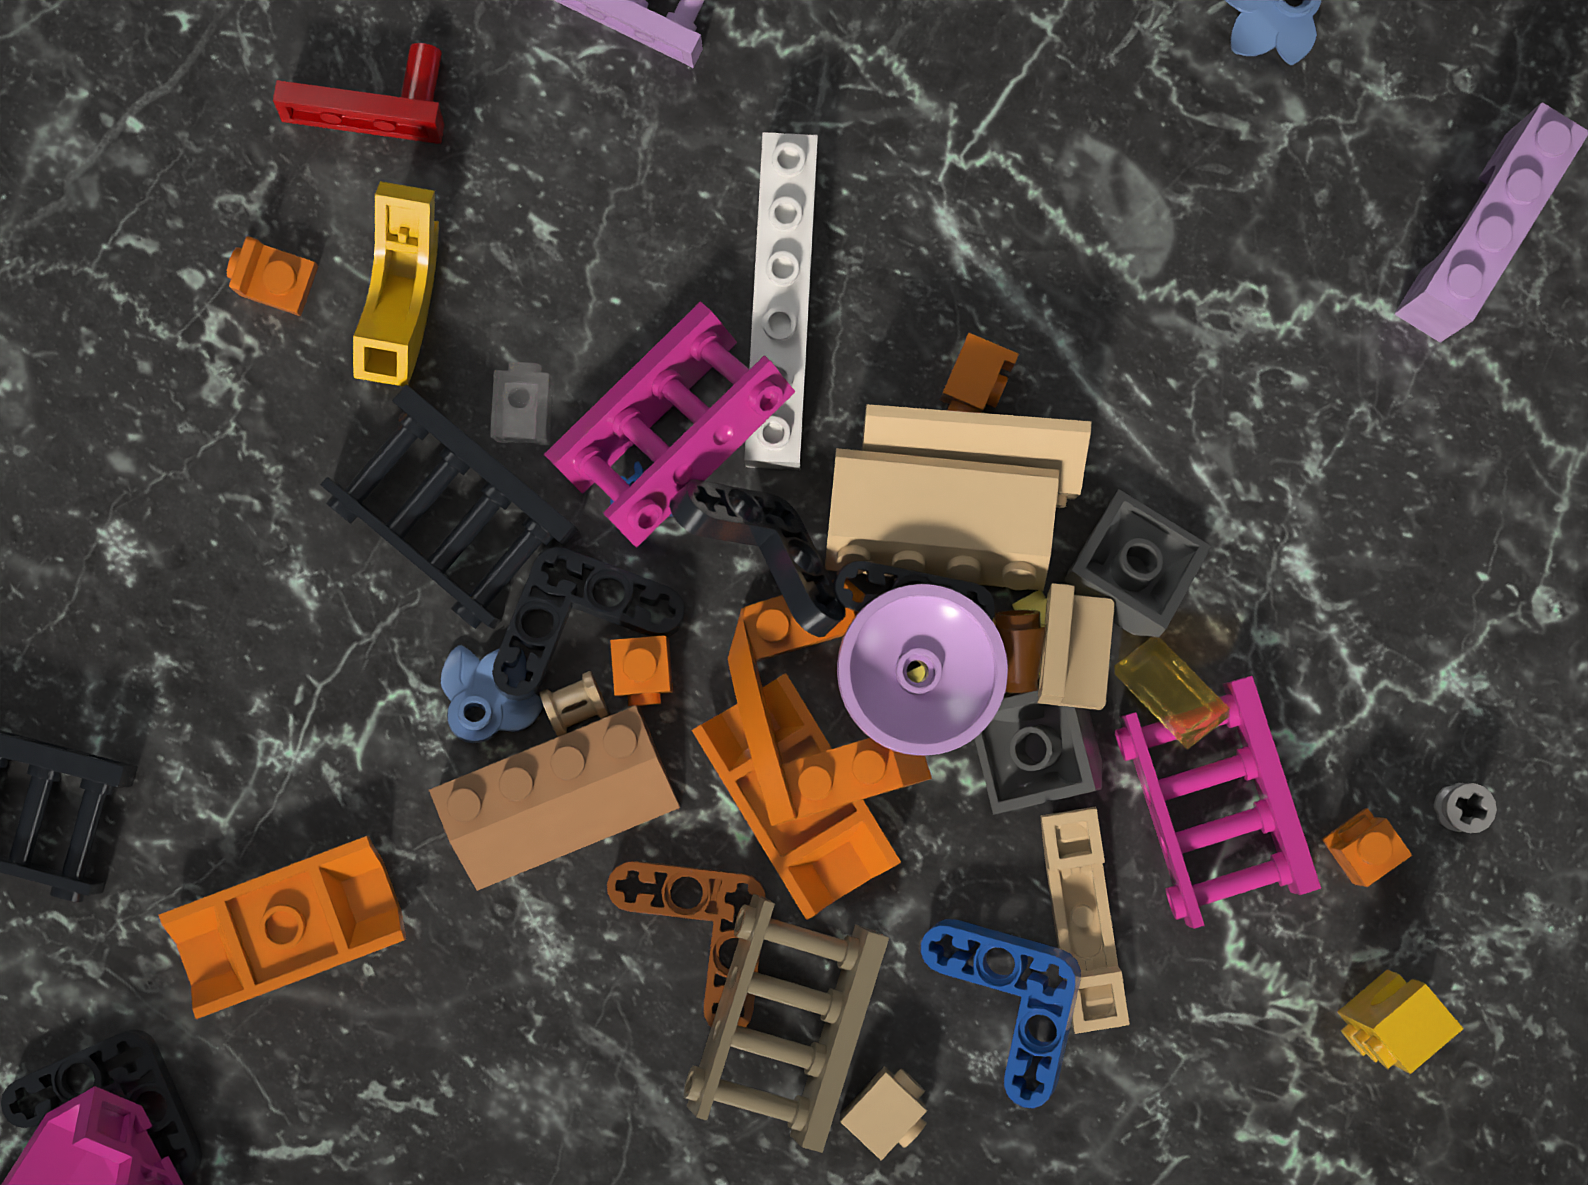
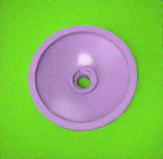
M930 584L908 585L893 589L875 598L856 615L849 625L838 654V685L841 697L850 716L858 727L871 739L886 748L903 754L923 756L941 754L957 749L973 740L989 725L996 715L1003 700L1007 684L1008 665L1006 652L994 623L971 599L942 586ZM912 661L919 662L925 670L924 678L919 683L911 681L907 676V667Z

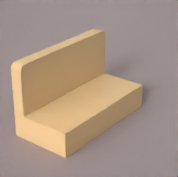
M1052 583L1047 594L1046 631L1041 658L1037 703L1101 710L1106 704L1114 601L1108 598L1074 595L1075 586Z

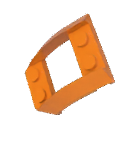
M846 578L844 588L853 592V601L860 602L864 593ZM783 595L748 605L741 609L728 655V663L743 728L771 826L932 779L925 756L896 752L882 746L871 738L783 764L757 662L844 636L849 625L859 612L845 608L846 616L825 637H817L805 631L796 622Z

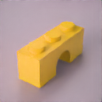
M1390 970L1383 972L1337 1011L1348 1024L1341 1032L1362 1056L1367 1054L1375 1063L1379 1060L1387 1069L1394 1065L1409 1074L1414 1072L1464 1029L1425 983L1414 979L1406 983L1400 974Z

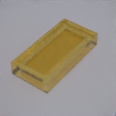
M1151 637L1114 666L1115 675L1187 750L1230 717V708L1160 637Z

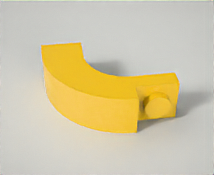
M382 181L378 185L375 193V249L372 276L364 310L353 335L354 378L403 387L409 384L425 331L436 267L439 222L434 221L435 191Z

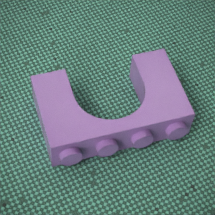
M1541 102L1506 133L1478 178L1487 186L1476 205L1445 249L1420 271L1394 314L1438 342H1442L1473 322L1587 138L1588 130Z

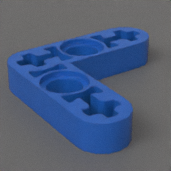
M945 919L939 921L924 935L921 942V954L924 962L931 969L941 974L1021 996L1004 1076V1087L1009 1098L1021 1107L1035 1108L1042 1106L1053 1094L1059 1081L1081 981V969L1078 961L1070 953L1056 947L960 920ZM946 934L953 936L952 945L956 948L969 951L975 945V941L980 942L981 945L974 956L973 966H970L968 962L973 954L956 951L950 958L943 956L944 947L936 944V941H940ZM999 947L1008 950L1015 961L1014 971L1008 975H999L993 972L987 963L989 949ZM1028 956L1034 958L1029 967L1030 969L1046 972L1051 964L1059 966V976L1067 979V981H1062L1057 988H1052L1048 986L1049 977L1037 972H1032L1027 978V982L1021 980V976L1028 965ZM1035 1015L1049 1017L1057 1028L1056 1038L1049 1042H1041L1035 1039L1028 1028L1029 1019ZM1033 1055L1043 1056L1038 1063L1036 1080L1044 1084H1039L1035 1091H1030L1026 1089V1080L1018 1076H1023L1032 1063Z

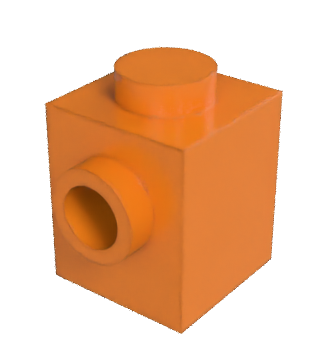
M667 636L610 640L615 696H627L628 706L661 704L662 693H673L670 643Z

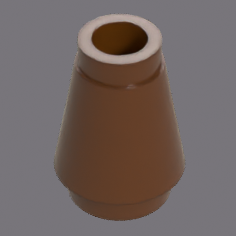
M1008 610L995 613V627L1001 636L1007 657L1008 674L1005 692L1026 693L1037 691V679H1039L1046 625L1041 624L1040 611Z

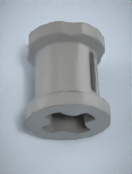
M1455 783L1452 786L1443 787L1436 795L1434 801V810L1437 813L1439 823L1446 829L1455 832H1481L1491 825L1497 811L1496 801L1491 792L1484 786L1474 783ZM1458 798L1468 799L1467 805L1474 809L1471 817H1462V810L1455 806Z

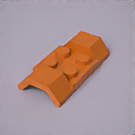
M786 673L763 687L783 764L832 749ZM738 703L692 730L806 920L860 885L901 863L864 800L771 826L747 743Z
M369 836L158 915L162 926L177 945L191 984L192 1010L196 1019L406 940L400 905L383 859Z

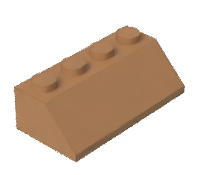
M633 706L429 789L449 842L477 891L681 808L639 706Z

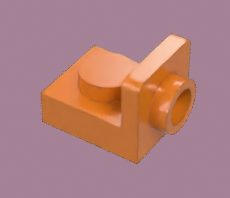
M247 236L243 247H236L229 259L227 277L231 279L229 287L238 295L301 316L319 266L314 261L263 245L258 239Z

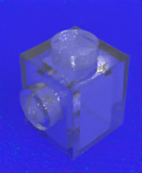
M512 362L509 363L508 371L494 370L490 436L496 442L551 445L554 380L549 373H541V365Z

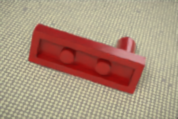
M425 43L410 45L401 97L277 80L273 102L281 121L285 123L441 144L445 124L438 102H433L442 51L433 45Z

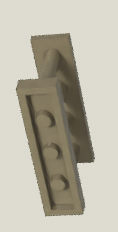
M753 894L750 906L744 904L737 916L734 936L738 937L739 941L699 1067L693 1065L688 1073L684 1087V1098L689 1099L687 1107L696 1118L704 1120L708 1119L713 1101L787 1121L788 1127L792 1129L790 1136L801 1147L823 1153L889 937L876 930L855 924L852 936L847 935L842 940L772 919L771 915L775 903L763 896ZM763 940L837 961V966L842 969L836 988L829 989L825 993L754 972ZM747 993L821 1014V1020L825 1021L819 1043L813 1042L811 1046H807L737 1025ZM730 1047L804 1068V1073L808 1075L802 1096L797 1095L793 1100L720 1079Z

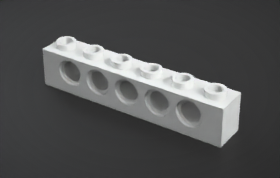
M763 132L750 368L765 355L795 390V393L745 441L744 460L746 467L800 470L818 135Z

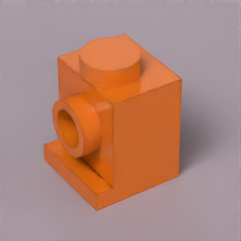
M968 333L940 398L941 401L950 404L947 411L982 413L986 404L996 408L1008 381V377L999 374L1001 368L1011 372L1019 354Z
M1368 808L1363 809L1322 838V841L1351 882L1359 886H1370L1412 856L1387 818L1374 817Z

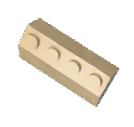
M867 404L863 426L862 451L1059 470L1056 508L1066 507L1067 499L1075 500L1081 494L1091 433V421Z
M836 448L825 568L826 570L839 571L848 563L867 561L972 582L978 585L1008 587L1013 590L1030 589L1044 591L1051 557L1059 470ZM858 570V573H857V574H860V573H865V574H866V572H865V571H862V570Z

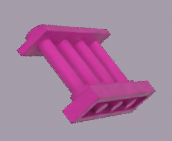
M701 302L544 454L582 494L595 482L614 501L603 514L636 548L671 514L670 500L690 480L705 481L795 393V390L765 355L752 368L748 369L728 352L737 341L714 313ZM713 367L731 382L733 386L709 408L689 389ZM674 405L694 424L669 447L650 427ZM635 444L654 463L630 486L610 466Z
M1253 676L1224 683L1223 687L1226 695L1219 697L1220 703L1144 727L1140 726L1136 712L1119 716L1122 728L1115 730L1116 740L1124 761L1133 759L1173 886L1165 888L1171 911L1176 920L1184 917L1185 924L1194 929L1204 926L1199 906L1278 882L1280 886L1288 885L1289 891L1298 895L1321 889ZM1227 724L1229 728L1237 727L1243 748L1236 750V756L1158 780L1148 748ZM1243 776L1246 781L1254 780L1260 800L1253 802L1252 809L1175 833L1165 801ZM1259 829L1264 834L1271 832L1277 853L1270 855L1271 861L1195 885L1191 884L1182 856L1183 853Z

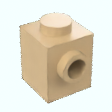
M884 1066L839 1114L840 1122L882 1160L897 1143L904 1148L907 1147L925 1127L926 1122L921 1117L927 1112L925 1104L919 1099L925 1090L903 1069H900L894 1075Z

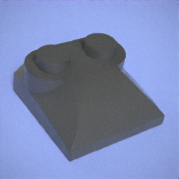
M1118 489L1078 557L1070 566L1065 581L1067 585L1075 586L1074 595L1112 599L1114 601L1113 623L1134 635L1159 638L1167 629L1212 546Z
M1038 690L1002 700L992 721L974 738L993 815L1102 789L1103 763L1089 709L1037 703Z

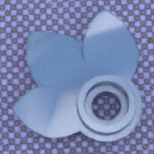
M1225 0L1241 12L1231 32V49L1235 54L1257 56L1267 53L1276 47L1283 60L1289 65H1294L1311 51L1317 36L1313 16L1319 9L1321 0H1302V4L1296 7L1288 5L1285 0Z
M459 645L450 652L442 669L441 686L451 701L447 712L448 724L453 734L465 742L481 743L491 739L498 731L519 732L526 729L538 718L544 707L541 698L536 694L529 699L521 701L510 700L501 695L495 686L492 674L493 664L499 649L487 654L480 661L469 649ZM522 649L517 666L515 668L506 666L503 670L509 677L510 687L517 688L521 680H526V658ZM474 706L480 707L485 711V716L478 722H471L464 716L467 709Z

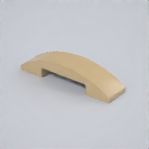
M1090 807L1041 815L1046 871L1058 948L1070 953L1078 961L1081 969V981L1072 1017L1074 1033L1130 1025L1122 971L1118 966L1103 869L1105 860L1097 808Z

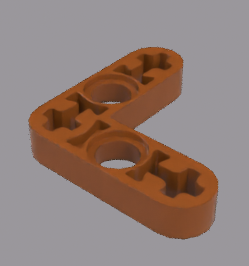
M629 861L619 865L610 874L607 882L608 895L612 903L619 909L629 912L714 921L704 999V1017L708 1025L712 1027L716 1011H713V1003H719L725 983L715 984V974L727 978L730 969L721 962L719 949L724 941L730 938H738L734 936V928L721 930L722 919L730 922L734 921L735 906L731 902H726V893L735 892L738 883L748 884L749 894H756L766 898L761 882L754 876L745 873L641 861ZM634 870L639 872V881L656 884V872L667 873V878L662 888L664 906L652 904L655 893L642 892L637 895L635 902L627 901L626 891L617 889L618 880L628 878L629 872ZM689 876L695 878L702 886V899L698 905L692 908L678 906L671 896L673 883L681 877ZM759 953V956H758V959H757V963H756V966H755V969H754V972H757V973H758V967H759L760 953ZM747 993L743 1004L745 1012L744 1015L740 1014L737 1025L746 1027L750 1023L754 1010L755 995Z

